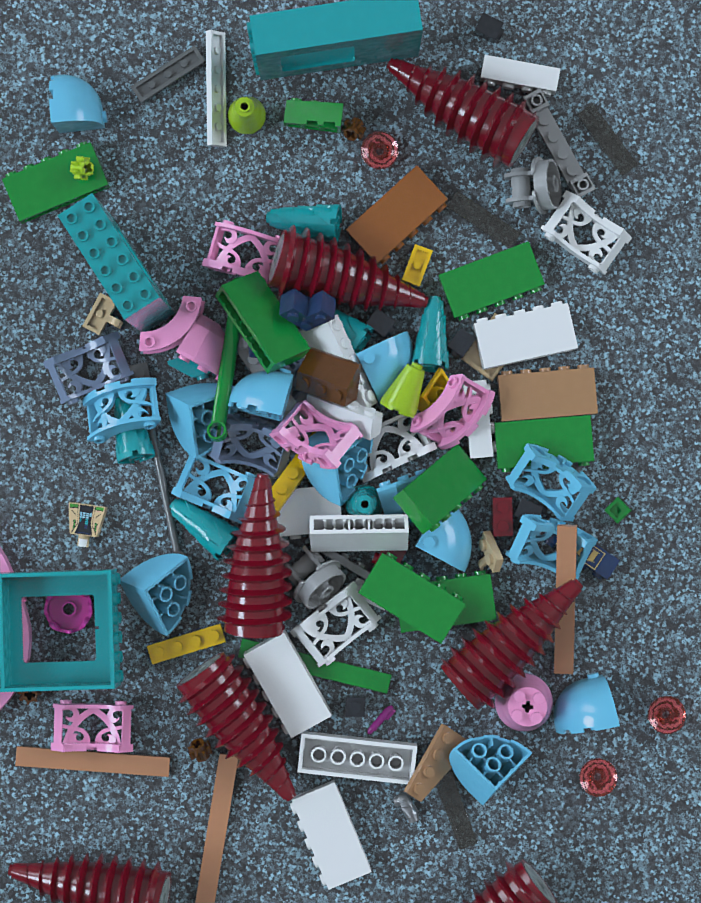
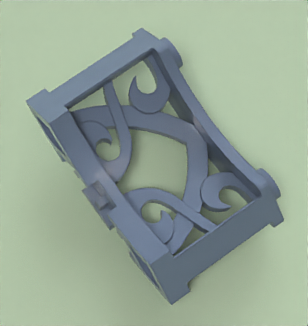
M118 331L101 336L85 344L84 347L76 350L72 349L43 362L45 369L49 370L61 399V404L67 402L69 405L79 402L80 397L87 395L95 389L105 388L104 385L117 381L123 384L129 381L128 377L134 375V372L130 371L118 339H120ZM97 350L101 352L100 356H104L103 359L95 357ZM85 354L92 361L103 363L102 370L95 381L77 375L84 365L83 355ZM76 360L78 366L74 371H71L70 369L74 368L71 362ZM116 360L118 367L110 365V361ZM56 366H57V367L61 370V372L64 373L66 376H64L63 378H60V375H59V373H58V370H57ZM119 368L121 373L114 375L113 369ZM106 376L111 378L110 380L103 382ZM70 378L72 381L68 384V388L75 386L76 391L67 395L63 382ZM83 385L92 387V388H89V389H87V390L82 391V390H83Z
M228 414L226 428L229 436L221 442L214 441L212 451L208 455L218 464L236 463L260 469L272 477H277L286 469L291 449L289 451H286L284 448H282V451L279 449L280 445L269 435L277 426L266 423L267 419L252 415L250 418H242L240 414ZM221 426V435H222V434H223V431H224V428ZM253 432H256L259 435L260 441L266 447L250 452L239 440L245 439ZM228 442L224 449L229 448L230 450H221L223 443ZM273 452L280 456L278 464L275 463L276 455Z

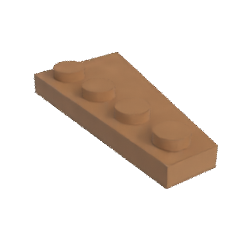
M441 724L405 787L404 792L417 801L422 802L452 768L449 760L450 752L467 739L448 726Z

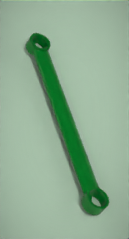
M229 316L227 317L212 419L207 427L210 439L215 442L223 441L228 434L226 428L228 404L240 332ZM215 426H217L216 437L211 435V430ZM221 426L224 428V431H223V434H222V435H221Z

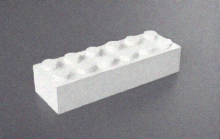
M304 731L301 734L297 772L408 784L415 771L417 743Z

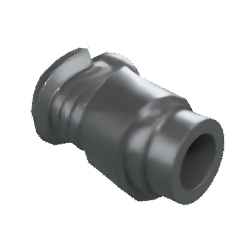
M399 793L393 799L396 806L401 805V809L409 823L418 821L420 819L419 811L411 801V796L407 793Z

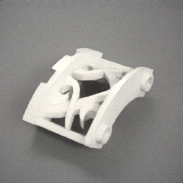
M566 190L562 196L564 200L558 209H556L547 224L541 227L545 232L544 236L551 242L555 241L569 253L589 265L588 268L596 274L600 272L605 275L607 273L606 270L624 244H628L632 237L624 228L607 218L601 219L599 215L594 213L595 210L580 196ZM581 214L584 219L582 222H577L574 218L578 219V215ZM561 219L565 220L566 224L558 226L562 228V233H557L554 230ZM590 221L593 222L592 235L597 243L577 244L573 225L584 226ZM599 229H602L604 231V235H600V237L603 238V240H601L597 234V231ZM618 239L611 249L607 246ZM599 248H603L608 252L601 263L594 259L595 254H598L600 257L603 255ZM580 251H588L587 256Z
M400 414L382 422L380 435L373 439L372 452L368 453L367 456L370 457L371 470L368 466L362 479L363 483L437 449L435 442H431L429 438L416 432L422 442L421 444L414 437L416 433H408L407 431L410 429L411 424L409 426L403 425V421L409 418ZM398 421V428L393 426H387L391 423ZM385 432L404 437L398 447L399 458L397 459L387 451H377L379 442ZM410 441L411 443H408L407 445L410 446L411 449L410 451L406 452L403 450L402 447L405 444V442ZM376 455H386L387 461L382 463L380 461L381 457L376 459Z
M354 581L340 590L329 601L318 607L314 613L306 617L290 631L294 638L297 636L317 661L318 667L323 664L327 666L336 659L334 656L366 630L369 632L374 630L378 626L377 622L382 618L380 615L377 616L361 594L358 593V586ZM351 598L357 604V607L353 606ZM337 605H342V610L347 608V611L338 612L336 607ZM361 609L369 621L360 623L359 618L364 616L361 614L355 615V611ZM329 611L335 616L348 615V625L345 634H325L328 627L326 612ZM317 621L324 622L321 632L318 631L320 627L316 625ZM354 625L360 628L352 634ZM304 631H305L307 634L311 635L312 637H315V640L313 641V643H312V641L308 638V636L304 633ZM319 640H323L321 649L324 646L330 648L329 652L324 656L315 646ZM334 642H342L335 648Z

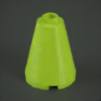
M240 97L229 107V123L238 133L254 134L265 123V108L254 97Z
M413 361L412 364L407 363L382 396L380 404L392 411L393 409L398 411L401 415L414 418L417 414L425 371L422 369L423 366Z

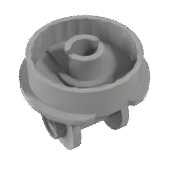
M535 157L532 160L531 171L527 167L513 168L510 173L504 174L505 180H511L512 198H507L506 204L520 209L531 207V203H534L541 215L547 214L549 210L558 209L562 194L561 179L557 164L553 159L543 160L541 157ZM531 178H533L534 191H532V196L530 187Z
M304 545L302 549L306 553L300 560L296 561L292 566L288 562L283 565L292 570V574L288 578L297 586L293 595L294 599L299 603H303L308 609H314L329 601L341 589L346 576L341 571L339 561L330 560L324 562L325 559L319 552H311V549Z

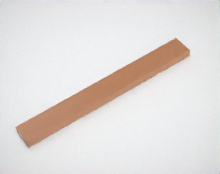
M557 524L556 588L576 578L577 525ZM575 602L566 611L567 615H563L559 625L561 629L555 628V674L574 673Z
M17 746L15 766L169 777L171 757L97 751L59 752L52 751L51 748Z
M224 753L219 754L195 903H215L238 764L236 757L233 756L225 759L227 754Z

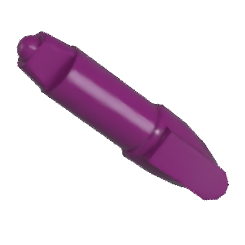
M392 705L386 707L368 728V734L376 731L385 720H389L396 710Z

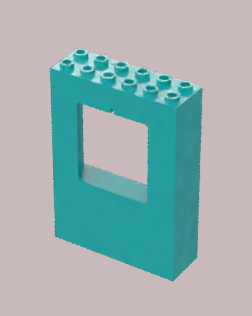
M348 0L250 15V22H246L255 73L260 75L261 80L390 61L391 58L405 59L418 57L423 32L418 0Z
M93 193L57 215L124 320L140 332H146L175 313L115 219Z
M117 569L0 572V692L115 689L121 685L124 679L123 670H120V662H123V651L119 649V643H122V631H119V623H122V614L118 612V604H121V593L118 592L121 577L120 573H117ZM94 596L95 626H99V629H95L96 660L24 662L23 597Z

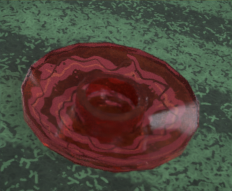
M383 131L369 134L363 140L361 146V156L364 162L374 169H386L392 166L399 154L395 138ZM379 148L383 150L381 155L376 153V150Z
M662 696L651 703L648 710V720L657 732L672 734L679 731L684 725L686 710L678 699L672 696ZM664 711L669 712V716L666 718L662 715Z
M601 758L586 762L579 774L583 790L595 797L611 793L618 781L615 767L609 761ZM596 773L601 774L599 780L594 779Z

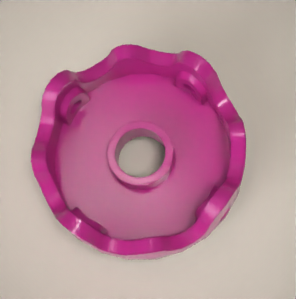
M47 596L44 615L49 622V626L55 631L67 634L83 629L93 615V603L90 596ZM67 603L74 606L72 614H67L64 611V606Z

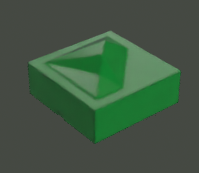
M617 497L604 511L619 524L632 510Z

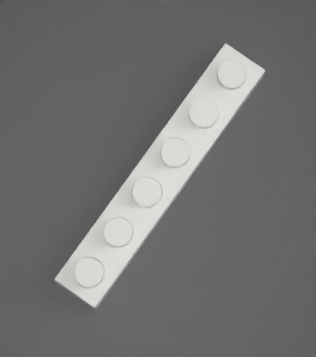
M208 30L206 31L207 146L223 148L227 147L225 33Z

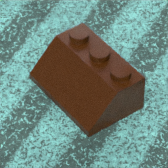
M311 347L297 371L295 389L345 407L357 400L361 364Z

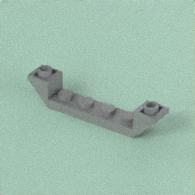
M541 88L524 96L523 99L524 101L526 100L527 110L532 113L537 111L536 115L539 117V122L536 129L569 188L580 197L595 190L596 188L587 172H583L548 109L549 103Z

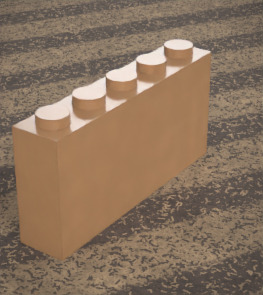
M589 364L577 365L578 369H570V366H561L556 371H551V368H539V372H532V369L520 370V374H513L512 371H502L501 375L497 376L500 422L598 414L594 367L589 368Z

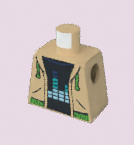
M69 502L70 534L78 535L77 546L89 547L90 536L99 537L108 507Z

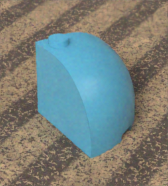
M53 75L50 77L53 80L49 81V92L53 96V99H49L51 123L59 133L105 128V123L108 122L107 113L103 111L100 97L89 83L72 75Z
M408 331L388 338L356 354L381 408L384 407L380 404L382 396L406 364H411L413 346Z
M280 368V371H273L269 374L266 371H258L247 375L233 388L229 399V408L282 422L293 385L294 374H291L290 370Z
M217 383L194 384L166 393L168 414L173 431L184 450L196 459L212 451L214 441L210 439L207 427L212 419ZM228 409V414L237 412V410ZM217 426L211 430V435L214 437L216 436Z
M318 431L309 437V446L311 447L321 443H330L324 431ZM361 438L355 440L339 460L341 465L337 469L320 468V464L313 463L310 465L302 461L305 474L318 493L328 501L342 506L356 491L354 486L359 479L362 480L368 467L365 463L368 453L372 452L373 439Z
M458 509L454 513L450 511L451 516L443 523L440 520V526L433 532L428 530L424 534L420 533L414 545L449 565L466 572L471 558L472 540L467 521Z
M175 553L164 554L139 564L121 578L120 584L137 613L153 629L165 636L170 634L183 618L181 615L185 606L189 605L192 594L190 584L191 579H193L191 564L185 555Z
M598 672L587 674L588 678L577 680L562 691L556 701L553 715L557 733L566 734V730H569L571 734L584 733L586 728L598 731L620 726L608 682L602 674L599 675Z
M484 735L482 737L469 738L458 744L450 752L449 760L452 770L461 784L476 800L484 805L530 757L532 752L512 739L507 740L500 738L498 735Z

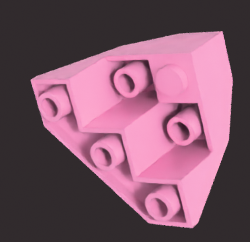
M201 314L176 351L180 354L178 358L187 363L190 360L198 365L197 369L206 374L208 371L216 375V380H218L225 336L221 326Z

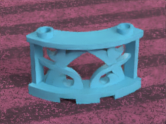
M133 378L130 383L124 384L117 381L104 385L105 389L101 391L95 389L88 393L82 399L83 406H87L90 432L87 441L101 444L114 435L125 431L155 428L161 421L156 393V378ZM147 393H149L150 402L145 401ZM132 394L130 396L132 399H127V395ZM117 397H120L127 404H131L129 410L120 419L107 414L113 407ZM141 406H150L152 416L141 417L142 413H148Z
M527 443L524 447V454L511 474L506 476L510 488L539 500L555 514L557 519L573 522L577 511L590 493L593 494L597 487L583 471L579 473L572 468L573 463L561 455L556 457L548 453L549 449ZM523 471L531 472L525 473L522 478L519 477ZM557 471L560 473L559 482L563 489H546L540 474H550ZM580 492L578 496L575 498L574 494ZM568 497L572 502V505L569 509L566 508L569 503Z
M207 454L197 459L189 455L176 487H173L171 494L201 507L204 504L205 508L242 524L237 518L243 517L247 508L245 505L248 504L256 475L247 471L245 474L218 464L207 459ZM195 461H199L204 465L203 470H199L196 467V472L201 475L199 477L190 473ZM210 464L220 469L211 471ZM230 473L239 477L234 481ZM224 476L231 494H222L213 503L211 502V489L204 482L215 477ZM188 477L193 479V481L184 489ZM243 481L247 482L245 488L240 487V483ZM199 485H202L206 490V494L203 496L199 495V491L203 490L198 487ZM237 491H243L242 496L238 495ZM224 498H231V501L227 500L226 506L222 504Z
M522 515L520 519L522 525L511 549L506 551L505 555L515 564L536 565L556 573L555 560L557 552L544 554L539 548L537 541L546 540L552 534L557 535V524H566V522L551 517L549 520L541 519V515ZM577 528V551L582 547L584 549L580 557L576 554V579H579L580 572L590 551L598 541V539Z

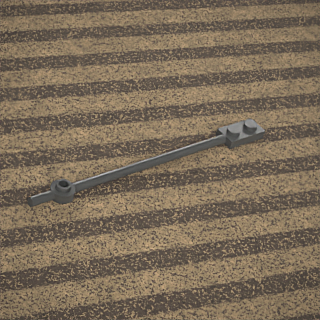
M148 362L129 366L130 371L134 372V375L130 376L131 379L151 378ZM147 393L145 401L150 402L149 393ZM143 406V409L148 412L144 413L145 417L152 416L151 407ZM155 428L149 429L148 434L155 450V457L153 458L173 553L187 556L180 549L174 517L172 516L171 508H169L171 502Z

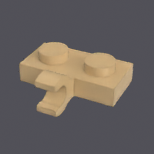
M102 293L99 294L83 324L84 328L100 336L107 322L119 329L121 328L123 322L111 316L116 306L110 297Z
M483 531L482 538L479 541V548L485 556L478 561V566L480 570H483L488 565L492 573L500 572L504 558L491 531Z

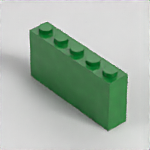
M81 142L76 145L77 148L62 150L56 157H45L39 164H29L23 167L24 170L20 172L12 171L5 175L6 177L2 181L19 222L24 224L84 199L91 193L96 194L110 188L91 142ZM76 156L89 157L90 162L94 164L93 175L88 176V180L74 179V174L70 172L71 161H76Z
M529 241L438 275L453 319L458 318L459 321L469 318L470 313L477 312V314L486 312L489 306L494 305L495 308L506 304L505 300L510 298L513 301L521 299L526 292L530 291L531 294L537 293L545 285Z
M259 271L221 285L215 295L267 374L305 357L310 350L308 342L302 337L296 325L279 315L280 302Z
M591 415L494 423L497 469H501L502 472H512L524 454V447L527 443L549 449L548 453L556 457L561 455L572 463L578 462V466L590 465L589 461H594Z
M458 444L394 496L393 499L422 534L428 530L433 532L440 526V520L443 523L451 516L450 511L456 512L462 507L461 502L466 503L473 497L471 495L472 492L476 494L483 488L481 484L487 478Z
M387 552V554L382 553L358 593L442 644L465 606V603L462 602L464 598L455 592L452 595L446 592L447 587L439 582L436 585L429 581L430 577L420 572L418 575L413 572L414 567L408 563L400 564L396 561L398 557L390 552Z
M485 570L474 571V575L467 576L466 573L455 574V578H448L447 575L437 576L436 580L430 581L435 585L439 582L447 587L446 592L452 595L455 592L464 598L462 602L465 603V606L453 626L483 622L485 620H497L491 575L486 573ZM399 618L401 633L418 631V629Z

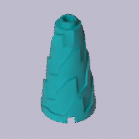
M316 204L315 206L271 209L270 212L267 211L266 223L280 230H288L292 225H295L296 233L301 234L305 228H309L311 238L314 239L318 233L322 232L324 241L329 242L335 237L338 243L341 228L339 227L340 223H342V207L340 204Z
M430 296L421 317L420 329L416 337L415 349L411 359V364L412 361L423 366L422 369L425 372L435 373L439 367H444V372L449 370L446 315L444 314V301L439 296Z
M336 309L335 315L338 314L355 354L361 352L371 338L367 334L368 331L373 333L374 328Z
M128 394L127 399H132L130 397L132 394ZM117 397L115 400L114 417L120 419L129 410L131 404H127L120 397ZM134 429L115 435V450L118 464H134V461L139 460V462H143L155 457V450L147 429Z
M369 485L354 487L356 491L345 502L348 515H380L382 505L376 488ZM362 501H368L369 506L363 508L361 506Z
M176 498L170 504L169 508H171L172 516L185 526L188 532L217 561L224 559L220 556L222 553L225 555L229 554L231 550L226 546L236 544L238 538L231 532L237 531L239 528L182 498L179 500Z

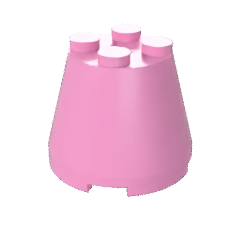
M525 673L526 678L516 674L513 678L516 688L509 685L504 686L505 698L498 695L495 696V708L498 716L504 724L517 731H532L539 728L548 720L553 708V697L547 684L539 677ZM526 701H529V706L526 708L522 707V704H526Z

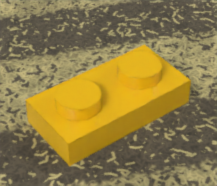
M415 244L402 281L420 287L433 250Z

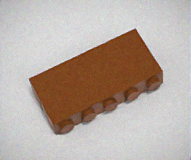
M416 165L346 229V233L369 258L372 256L376 257L377 265L379 263L383 265L391 258L389 254L395 250L397 252L405 245L403 241L408 237L412 239L419 232L417 229L422 224L426 226L433 220L431 216L436 211L441 213L447 207L445 203L448 199Z

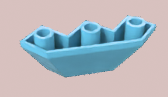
M426 468L416 471V476L410 478L408 474L398 477V482L392 484L390 480L379 483L380 488L376 490L384 515L406 514L393 497L422 474ZM408 517V526H409V525L412 523V521H411V519Z

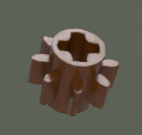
M353 117L351 120L348 118L345 120L341 131L344 132L345 138L354 142L357 138L359 140L362 139L367 128L364 127L361 119Z
M28 691L17 692L21 694L19 700L27 701V705L32 701L38 702L37 695H42L41 691H31L30 694H27Z
M202 738L193 740L188 747L191 760L196 758L198 762L206 761L210 754L213 753L209 740L204 742Z

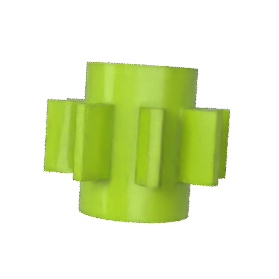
M76 156V161H71L70 172L74 174V179L88 180V176L93 175L94 164L90 162L89 157Z

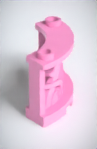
M223 220V223L215 222V233L208 256L203 259L202 266L235 276L236 274L246 276L256 272L252 267L253 264L263 263V265L258 264L260 267L258 271L267 283L272 262L271 259H268V256L274 255V252L270 251V247L277 245L280 236L275 235V237L235 226L233 222ZM225 231L232 234V237L229 239L225 237V241L228 243L227 246L221 244ZM237 233L244 234V236L238 238ZM258 239H261V240H264V241H267V242H266V243L264 244V246H263ZM251 241L259 251L261 258L252 259L243 268L241 267L239 255L233 249ZM220 248L223 249L222 252H221V253L219 254V256H218L219 249H220ZM229 253L236 258L234 263L228 262V259L232 258L228 255Z
M183 296L177 314L169 323L159 329L140 333L139 351H143V354H159L179 346L195 321L203 314L205 301H202L201 297Z
M464 374L451 375L439 398L429 408L417 413L412 419L410 432H418L438 443L437 447L441 450L454 447L460 443V439L464 436L469 437L479 426L477 422L482 415L486 416L495 392L478 385ZM463 384L468 387L466 395L462 388ZM472 390L477 392L476 395H472ZM462 406L461 414L463 417L459 421L444 423V416L447 411Z
M306 400L296 403L277 428L273 429L269 434L286 451L291 449L297 453L298 459L310 465L313 463L320 464V468L337 469L341 465L339 461L355 440L363 437L359 428L352 422L333 420L317 411ZM298 412L302 413L307 418L303 419L300 415L301 425H299L294 419V416ZM291 421L293 427L285 429V427ZM326 432L330 443H321L313 447L309 446V438L306 433ZM301 436L304 438L303 442L298 440L301 439Z
M60 700V703L53 704L55 709L54 741L51 743L52 751L97 750L99 752L114 753L133 752V744L130 743L131 709H134V705H127V701H115V704L72 703V700ZM88 708L81 714L79 713L78 709ZM100 709H110V710L108 711V713H107V715H106V714H105L102 710H100ZM63 710L73 712L72 717L66 716L68 721L73 722L71 725L63 724ZM115 711H122V725L120 726L114 725L119 720V718L113 716ZM93 713L108 726V728L102 729L97 734L95 742L90 741V736L86 730L78 727L84 719ZM63 728L68 730L62 742ZM120 729H122L121 740H120L119 733H118V731H117V730H120ZM110 731L111 734H107L109 736V740L104 741L102 739V734ZM74 732H81L84 735V738L82 740H77L76 736L79 734Z

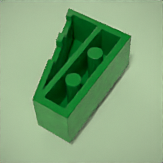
M291 98V100H286L284 126L341 133L344 111L343 103L315 100L302 101L299 98Z

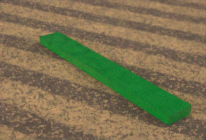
M242 638L238 657L244 658L245 651L261 642ZM298 652L308 671L313 676L386 694L388 692L391 674L335 660L328 666L323 664L318 667L317 661L312 655Z

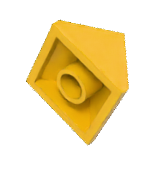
M439 367L420 395L418 410L421 412L429 408L439 398L447 385L449 378L442 368Z

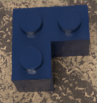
M293 289L281 295L279 315L302 330L309 331L335 319L336 299L324 291L318 292L312 297H307L297 289Z

